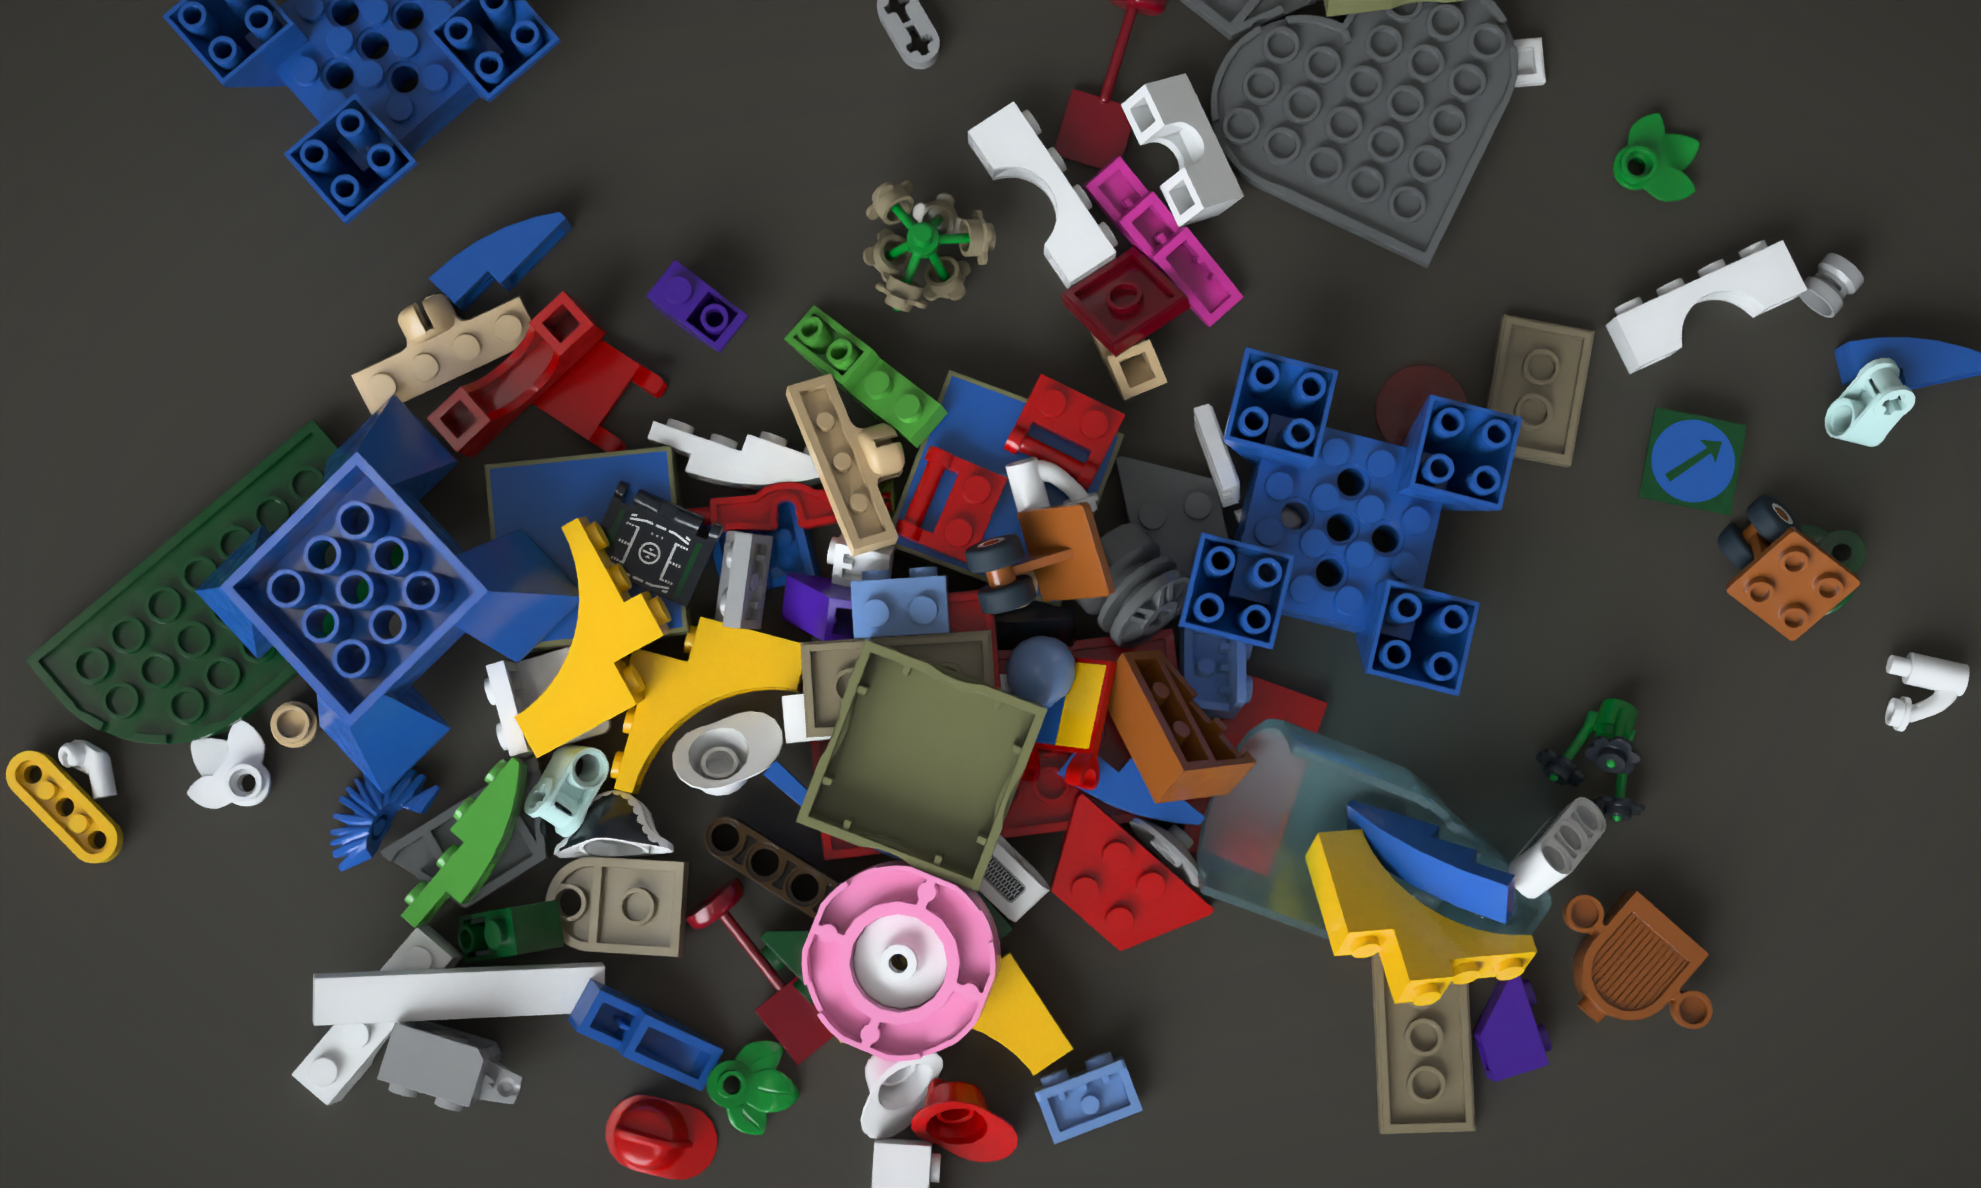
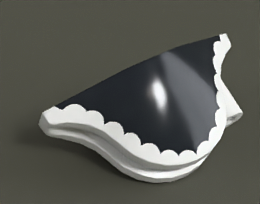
M611 790L595 796L579 829L556 845L554 855L559 858L637 857L674 852V847L672 843L662 838L657 832L651 812L647 806L629 793Z

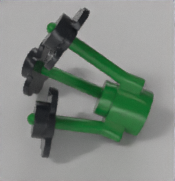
M1605 699L1601 703L1599 712L1588 711L1583 727L1563 755H1557L1549 749L1538 752L1536 755L1537 761L1544 766L1542 768L1543 773L1550 780L1560 785L1568 783L1571 786L1578 787L1585 779V776L1577 770V766L1572 760L1591 732L1596 731L1594 743L1586 746L1584 754L1589 760L1597 762L1596 766L1601 771L1617 773L1614 798L1599 796L1598 799H1592L1591 801L1599 809H1603L1604 817L1616 822L1629 821L1632 815H1640L1641 812L1645 811L1646 807L1643 804L1636 803L1633 799L1625 798L1628 774L1634 771L1635 764L1641 759L1640 752L1632 749L1636 734L1633 728L1638 716V710L1623 700Z

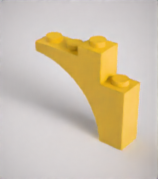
M587 516L576 518L561 527L575 561L579 586L578 620L568 655L549 687L523 712L514 716L536 758L643 701L644 698L640 691L645 689L644 683L632 664L626 666L622 658L671 632L667 625L671 621V616L659 596L652 598L648 590L631 598L627 590L632 588V584L621 564H612L604 549L609 546L604 531L596 521L590 523Z
M700 617L698 626L691 625L690 633H687L684 652L690 653L688 662L641 649L634 651L631 657H623L622 660L626 666L632 664L644 683L645 689L640 691L644 700L638 703L637 707L629 708L625 716L623 733H627L629 736L624 752L617 751L612 763L610 778L616 779L614 789L639 794L644 777L663 744L680 726L703 709L732 696L753 691L785 690L800 693L803 684L800 643L749 629L722 626L723 622Z
M1362 829L1318 832L1305 855L1334 956L1352 955L1355 958H1366L1379 952L1394 1004L1413 1002L1417 1006L1432 1004L1441 998L1451 981L1454 984L1460 985L1470 983L1477 978L1496 977L1502 981L1514 979L1524 972V969L1537 953L1532 935H1508L1478 930L1453 921L1425 906L1410 895L1385 870L1371 850Z
M1009 951L1001 956L1000 971L984 1011L972 1029L980 1031L1003 1044L1016 1054L1035 1075L1070 1052L1073 1046L1011 952ZM902 955L900 960L904 965H908L906 957Z

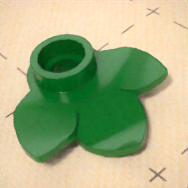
M1660 114L1647 115L1639 119L1631 127L1627 146L1621 149L1615 156L1612 166L1614 177L1624 188L1629 190L1645 189L1652 197L1659 201L1672 202L1685 199L1692 195L1696 189L1683 171L1694 159L1700 143L1698 140L1682 134H1665V127ZM1628 163H1639L1642 168V174L1633 175L1630 173Z
M762 1040L745 1044L734 1060L719 1062L710 1070L707 1076L706 1089L709 1097L717 1105L726 1108L730 1123L743 1133L752 1135L764 1134L767 1123L766 1113L785 1110L799 1099L800 1094L793 1081L784 1073L776 1070L784 1049L778 1042ZM728 1076H736L739 1081L737 1090L733 1093H726L723 1088L724 1080Z

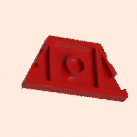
M1079 790L1075 794L1073 812L1067 831L1065 830L1060 847L1061 854L1058 864L1055 865L1049 885L1052 893L1119 951L1211 915L1215 909L1209 902L1084 792Z

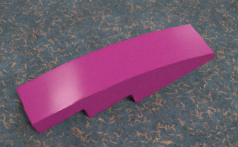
M1120 156L1114 157L1082 186L1132 246H1136L1188 296L1190 309L1207 327H1211L1244 297L1188 227H1178L1174 216L1154 191H1148Z

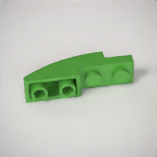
M815 305L784 338L791 347L823 375L831 374L835 385L881 423L891 425L898 434L916 448L921 445L948 414L940 403L888 365L872 348Z
M512 757L508 763L504 759L500 760L485 777L484 781L489 785L477 799L473 795L469 796L453 814L457 822L451 827L450 831L464 843L460 847L456 844L450 846L437 861L436 866L440 870L429 883L422 880L405 898L404 902L409 906L400 916L414 928L425 927L451 896L460 904L470 903L487 882L507 847L520 813L528 764L522 759Z

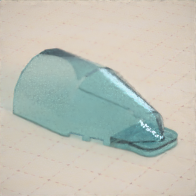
M1266 719L1251 729L1236 747L1241 755L1248 751L1257 763L1229 794L1210 797L1204 815L1206 818L1201 826L1197 850L1198 883L1202 894L1325 939H1329L1305 855L1318 832L1347 830V805L1351 800L1438 825L1439 839L1477 850L1476 863L1508 872V866L1511 862L1502 851L1408 768L1278 719ZM1388 872L1410 895L1435 912L1460 924L1492 933L1532 935L1552 905L1549 890L1534 899L1522 895L1515 888L1513 914L1508 922L1504 924L1450 904Z

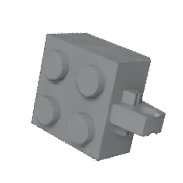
M426 1020L394 1023L377 1079L390 1083L388 1090L393 1093L416 1098L418 1092L436 1097L435 1105L444 1109L462 1112L464 1106L472 1107L483 1100L516 1104L521 1095L526 1075L499 1063L502 1052L496 1041Z

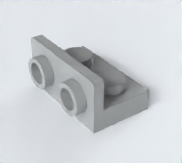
M728 531L726 533L715 621L723 622L722 626L738 629H761L773 536L738 531Z

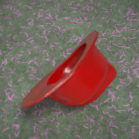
M939 1078L932 1079L928 1085L923 1108L917 1111L911 1121V1129L916 1136L970 1161H998L1011 1155L1017 1147L1018 1134L1013 1125L1004 1118L989 1111L985 1096L981 1090L968 1082H948Z
M635 1095L619 1103L612 1110L606 1123L605 1139L610 1153L621 1165L634 1171L667 1179L686 1180L703 1172L711 1164L717 1151V1133L713 1122L703 1111L688 1104L651 1095Z

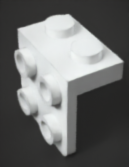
M570 647L526 659L519 663L503 660L486 665L488 678L484 679L485 692L489 702L497 707L501 721L496 725L498 740L501 747L509 751L510 757L534 755L514 716L523 712L549 687L560 671ZM610 719L563 745L607 733L611 728Z

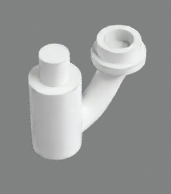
M1032 457L1005 466L1018 513L1025 509L1050 506L1044 482L1053 484L1070 498L1065 500L1063 504L1088 502L1092 512L1098 509L1096 501L1099 499L1097 493H1087L1072 476L1056 464Z
M1910 652L1906 658L1890 655L1886 666L1887 673L1902 676L1904 684L1934 690V694L1913 705L1909 697L1891 698L1885 713V723L1893 726L1894 730L1902 732L1906 729L1908 723L1933 716L1948 708L1956 700L1957 696H1961L1965 692L1969 681V666Z

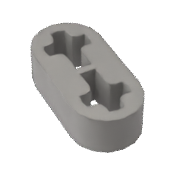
M877 0V12L880 22L903 61L914 69L931 67L940 55V39L918 0H897L900 4L908 2L905 6L908 21L903 24L896 12L887 14L890 10L889 1L891 0ZM915 31L922 42L931 41L927 45L928 53L922 56L919 51L909 52L912 49L910 32Z

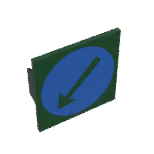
M1655 407L1638 497L1730 516L1747 425Z

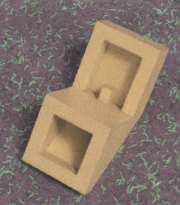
M1091 333L1100 357L1123 400L1167 383L1150 339L1146 341L1144 338L1115 357Z

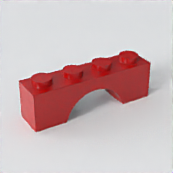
M562 291L529 322L528 331L524 339L506 360L479 380L460 386L427 419L456 452L474 458L599 342L607 332L577 299Z

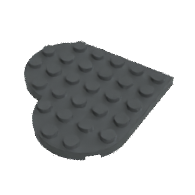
M1464 0L1448 3L1414 2L1388 10L1348 14L1343 23L1314 15L1286 16L1283 20L1254 28L1244 35L1225 56L1217 71L1212 87L1210 102L1212 129L1229 165L1251 185L1418 265L1428 268L1514 91L1518 72L1517 45H1514L1511 32L1506 24V17L1493 0Z

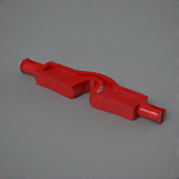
M796 482L775 483L761 489L755 495L712 498L709 502L710 507L687 509L705 517L703 526L711 525L712 527L715 522L724 525L723 532L776 531L779 526L778 510L784 502H791L795 505V513L798 518L797 523L802 529L838 523L824 489L814 490L807 485ZM891 491L881 493L884 501H892ZM884 502L887 510L892 511V503Z

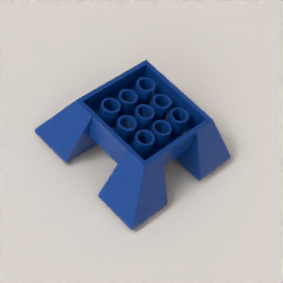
M181 0L162 16L225 88L288 86L320 123L287 150L284 155L346 225L416 167L418 163L411 155L480 97L488 102L493 101L561 42L559 37L525 0H463L461 3L458 0H287L280 7L274 0ZM359 13L354 23L343 26V22L348 15ZM415 17H424L418 27L406 29L410 20ZM382 46H389L387 53L383 57L372 59L376 49ZM354 75L353 81L348 87L337 89L342 78ZM419 79L414 90L407 93L401 92L403 85L407 81Z
M1246 347L1223 441L1252 465L1235 540L1203 532L1200 533L1178 626L1273 649L1280 617L1285 615L1353 632L1364 673L1459 696L1480 602L1423 588L1441 511L1502 510L1523 418L1430 394L1401 446L1325 427L1338 370ZM1339 474H1346L1354 480L1356 491L1353 496H1347L1339 490L1337 485ZM1284 507L1293 508L1300 514L1302 523L1298 530L1289 529L1283 524L1281 512ZM1329 518L1337 519L1344 525L1345 537L1343 541H1336L1329 536L1326 528ZM1374 530H1381L1388 536L1390 546L1386 553L1380 552L1374 547L1372 543ZM1319 563H1325L1333 569L1335 580L1331 587L1324 586L1318 581L1316 568Z
M394 394L327 459L322 486L278 530L271 534L265 526H260L195 590L256 658H261L274 646L316 691L319 726L382 794H386L452 729L412 684L465 632L519 663L579 604V589L523 529L515 530L465 552L419 503L459 461ZM333 544L336 549V559L328 567L325 562V553L328 547ZM400 545L404 553L403 561L397 568H394L391 563V554L394 548ZM365 579L369 585V593L367 598L361 602L357 596V587ZM331 613L334 618V629L327 636L323 629V621L326 615ZM397 613L401 618L402 627L399 634L393 637L389 630V622L392 616Z

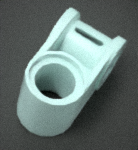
M1880 358L1867 363L1841 396L1830 405L1825 416V428L1830 437L1869 447L1878 446L1901 417L1911 410L1915 404L1916 397L1911 388L1903 385L1900 381V370L1894 360Z
M573 744L559 747L553 753L540 780L529 793L525 801V813L532 818L540 816L555 826V832L562 837H569L574 834L583 823L589 806L602 783L607 778L609 763L606 755L601 750L593 747ZM581 757L583 760V769L577 777L575 772V766L578 759Z

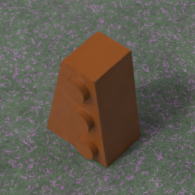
M1160 650L1125 652L1116 660L1117 666L1107 710L1155 804L1229 794L1257 761L1248 751L1242 755L1223 734L1227 729L1224 723L1218 717L1211 721L1194 701L1198 693Z

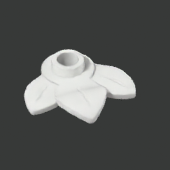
M241 720L232 725L227 741L205 738L191 742L193 761L202 777L190 786L187 795L197 804L210 809H219L232 802L240 806H254L261 803L268 796L272 782L269 771L263 765L266 750L261 735L249 723ZM250 774L255 778L256 784L252 791L246 792L242 787V780L246 775Z

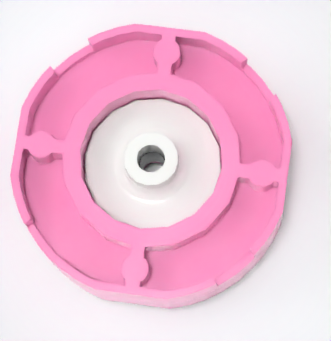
M904 860L888 861L868 867L834 889L820 904L802 949L804 985L807 984L811 998L819 1012L817 1016L821 1022L841 1042L889 1061L921 1059L923 1056L952 1046L963 1038L982 1015L1001 965L998 931L993 917L981 897L974 890L914 868ZM896 954L904 955L908 965L899 963Z

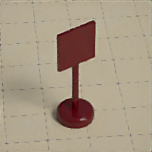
M1108 0L1113 5L1126 10L1100 97L1075 89L1071 91L1054 147L1061 158L1100 170L1114 157L1120 156L1123 158L1132 127L1121 106L1122 103L1111 100L1137 13L1147 16H1159L1165 11L1168 0Z
M737 877L733 878L695 906L686 915L685 920L693 929L698 930L704 929L720 919L773 985L777 992L754 1009V1011L796 1064L799 1065L834 1035L817 1016L819 1012L815 1004H811L792 985L799 977L795 976L786 984L729 912L744 895V886Z

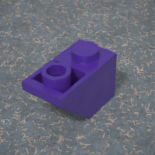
M677 260L673 261L646 295L654 308L689 335L719 353L723 351L749 318L746 313Z
M788 572L781 618L822 641L854 639L851 587L833 584L832 578Z
M1518 976L1511 980H1498L1472 1031L1486 1077L1494 1082L1550 1065L1546 1052L1552 1050L1550 1039L1542 1023L1536 1025L1531 1007L1536 1005V998L1527 978L1521 979Z

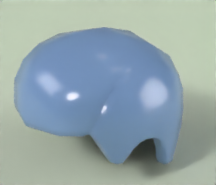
M1047 636L1030 637L1020 642L1012 650L1006 664L1007 683L1014 694L1052 707L1054 703L1066 696L1076 678L1075 659L1068 646L1059 639Z

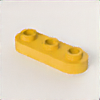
M24 751L11 759L6 770V780L10 789L80 860L87 863H105L114 859L119 854L123 846V833L120 826L50 755L40 751ZM35 766H38L42 771V777L37 783H34L30 778V772ZM66 799H71L74 803V810L67 816L62 811V805ZM101 831L106 836V844L99 849L94 843V837Z

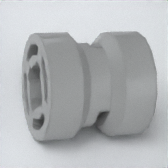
M1828 253L1818 264V272L1814 276H1808L1803 281L1807 290L1799 295V297L1819 315L1832 318L1843 307L1845 296L1854 294L1864 283V277L1849 260L1838 254Z

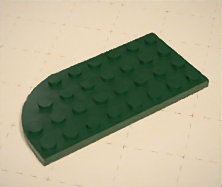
M313 419L31 654L25 660L65 708L80 720L99 731H104L133 742L148 744L188 743L226 731L232 725L246 719L297 677L299 673L274 646L261 658H256L195 590L260 526H265L271 534L278 530L322 486L327 459L339 447L318 422ZM333 544L328 547L325 553V562L328 567L336 559V549ZM400 545L396 546L391 554V563L394 568H397L403 561L404 553ZM365 579L357 587V596L361 602L367 598L369 593V585ZM328 613L323 621V629L327 636L334 629V618L331 613Z

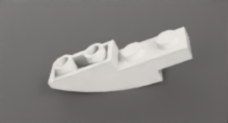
M668 419L666 425L653 421L647 438L654 446H671L677 454L688 457L689 461L685 472L689 477L711 484L737 489L761 490L769 485L780 482H796L807 486L822 483L807 446H805L803 453L787 448L786 444L788 441L768 432L762 431L759 438L747 434L742 451L736 450L738 443L734 440L717 434H712L710 440L693 435L694 427L674 419Z

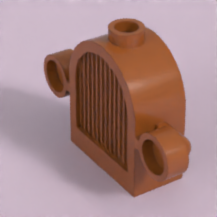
M1626 890L1605 915L1601 903L1590 895H1575L1565 902L1562 910L1565 924L1573 931L1588 933L1576 950L1572 966L1573 980L1578 993L1582 997L1577 1006L1587 1016L1598 1024L1606 1015L1621 1020H1641L1656 1014L1668 1003L1673 1020L1682 1027L1699 1029L1710 1021L1713 1008L1709 998L1699 991H1682L1680 989L1709 954L1638 891Z

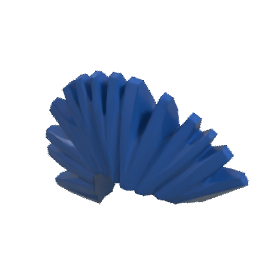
M413 769L386 794H382L364 773L365 783L356 777L354 781L360 792L347 786L345 790L349 793L350 797L341 795L338 800L353 810L354 814L333 813V818L349 825L332 829L330 835L339 836L330 842L331 846H340L332 851L333 857H346L339 864V870L342 872L373 858L374 854L378 851L382 839L390 829L396 812L405 808L406 810L410 809L415 813L425 815L441 788L434 785L422 791L427 777L422 773L416 777L417 771Z

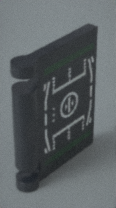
M621 480L616 487L614 496L600 525L609 542V546L604 548L613 565L621 564L631 583L688 608L716 544L723 533L724 525L715 522L710 529L707 540L697 535L703 526L705 517L642 489L636 494L631 507L623 503L629 492L630 484Z

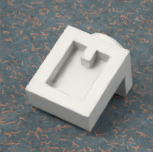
M841 533L839 538L833 537L827 554V564L833 565L832 583L851 587L850 581H862V571L890 570L891 577L895 546L890 545L852 557L843 534Z

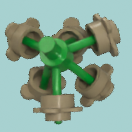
M905 180L900 184L885 182L880 185L872 195L873 204L866 210L867 217L870 220L880 217L888 225L901 221L909 230L906 241L903 237L894 234L893 231L883 229L877 233V241L874 245L866 248L863 252L864 262L869 266H874L881 273L883 281L886 282V285L876 283L875 289L887 295L884 302L893 307L895 311L910 312L913 305L923 309L927 308L928 303L920 300L922 293L929 301H934L939 297L950 298L953 301L961 299L966 293L964 283L966 277L971 273V267L963 260L957 262L949 256L939 257L937 251L940 244L959 243L960 251L964 257L977 256L978 264L986 265L988 261L987 252L994 250L996 234L993 224L986 223L983 219L981 210H974L972 219H963L958 217L954 208L955 199L949 193H940L936 200L929 203L918 202L914 206V200L909 195L913 191L914 186L909 180ZM912 209L913 216L916 220H918V223H915L914 220L909 216ZM929 258L930 263L924 272L927 285L924 287L913 279L921 259ZM907 267L904 276L900 275V271Z

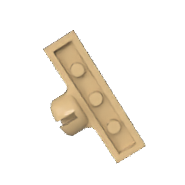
M443 294L431 295L422 301L432 323L431 326L428 325L417 303H413L401 311L398 316V323L406 337L407 347L351 375L371 415L393 394L402 402H406L514 351L524 339L528 331L529 322L532 320L520 295L477 316L463 320L456 315L447 296Z
M831 374L787 386L786 397L851 556L855 557L896 544L898 534L878 488L880 482L899 477L905 465L901 442L892 443L891 438L898 437L894 428L885 423L867 428L855 427L849 419Z

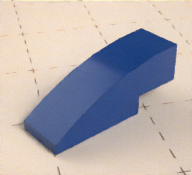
M560 212L518 222L476 241L452 257L429 279L464 313L495 281L509 293L573 228Z
M1878 337L1850 341L1834 350L1842 386L1851 384L1859 371L1867 363L1880 358H1890L1896 362L1900 370V381L1903 385L1911 388V390L1981 375L1980 352L1937 340L1912 337Z
M1075 753L1072 754V756L1068 759V761L1057 773L1064 779L1066 769L1071 760L1073 759V757L1075 756ZM1097 756L1100 772L1098 786L1094 790L1081 789L1079 786H1075L1082 792L1109 806L1140 817L1187 825H1200L1206 818L1184 800L1155 804L1132 758L1128 759L1118 772Z
M591 978L568 1018L576 1032L618 1050L623 1057L701 1092L706 1085L710 1070L718 1063L724 1052L721 1046L697 1032Z

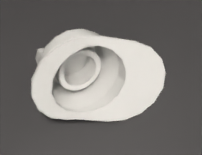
M747 711L734 714L686 733L677 742L673 751V768L678 777L691 787L701 789L705 793L715 796L729 795L738 791L747 782L748 778L758 775L775 762L783 746L782 729L775 719L762 712Z
M936 1052L923 1056L921 1059L911 1061H889L875 1055L871 1056L865 1066V1077L870 1094L863 1108L860 1120L862 1130L870 1138L884 1139L892 1137L911 1124L913 1116L918 1110L923 1108L930 1081L939 1077L943 1068L942 1057Z

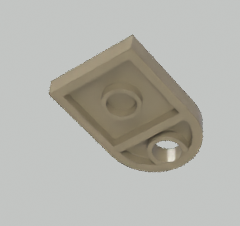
M606 857L576 859L561 868L554 876L548 887L545 902L557 900L563 942L574 949L589 952L683 957L689 862ZM569 889L575 890L581 898V908L573 916L566 915L560 905L562 895Z

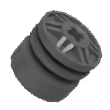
M1128 523L1113 529L1100 538L1115 592L1107 597L1074 599L1086 613L1091 615L1099 614L1097 618L1099 627L1103 631L1110 633L1111 640L1119 648L1123 649L1136 647L1152 638L1179 613L1184 604L1190 579L1184 571L1177 569V564L1173 559L1166 556L1160 557V546L1140 525Z

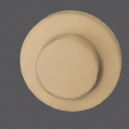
M290 701L279 706L273 713L270 723L274 738L280 744L291 748H299L309 744L316 736L319 726L315 711L309 705L299 701Z

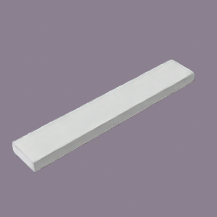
M602 962L313 974L314 1026L571 1014L590 978L605 985V965Z

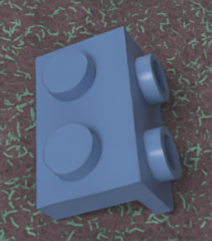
M937 567L909 568V578L891 579L890 570L862 571V581H850L854 639L950 633L947 586L949 585V576H938Z
M1180 627L1179 673L1198 693L1194 701L1209 717L1234 719L1242 707L1250 702L1252 697L1253 680L1251 676L1246 675V660H1249L1251 656L1252 645Z
M1111 1051L1085 1060L1084 1063L1087 1069L1069 1075L1067 1069L1064 1068L1040 1078L1042 1086L1035 1088L1034 1093L1054 1144L1143 1111L1122 1055L1113 1058Z

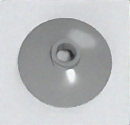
M1133 818L1130 821V827L1150 851L1155 853L1172 871L1185 881L1196 887L1201 886L1204 882L1201 871L1188 850L1194 842L1187 833L1175 824L1168 830H1165L1147 820Z

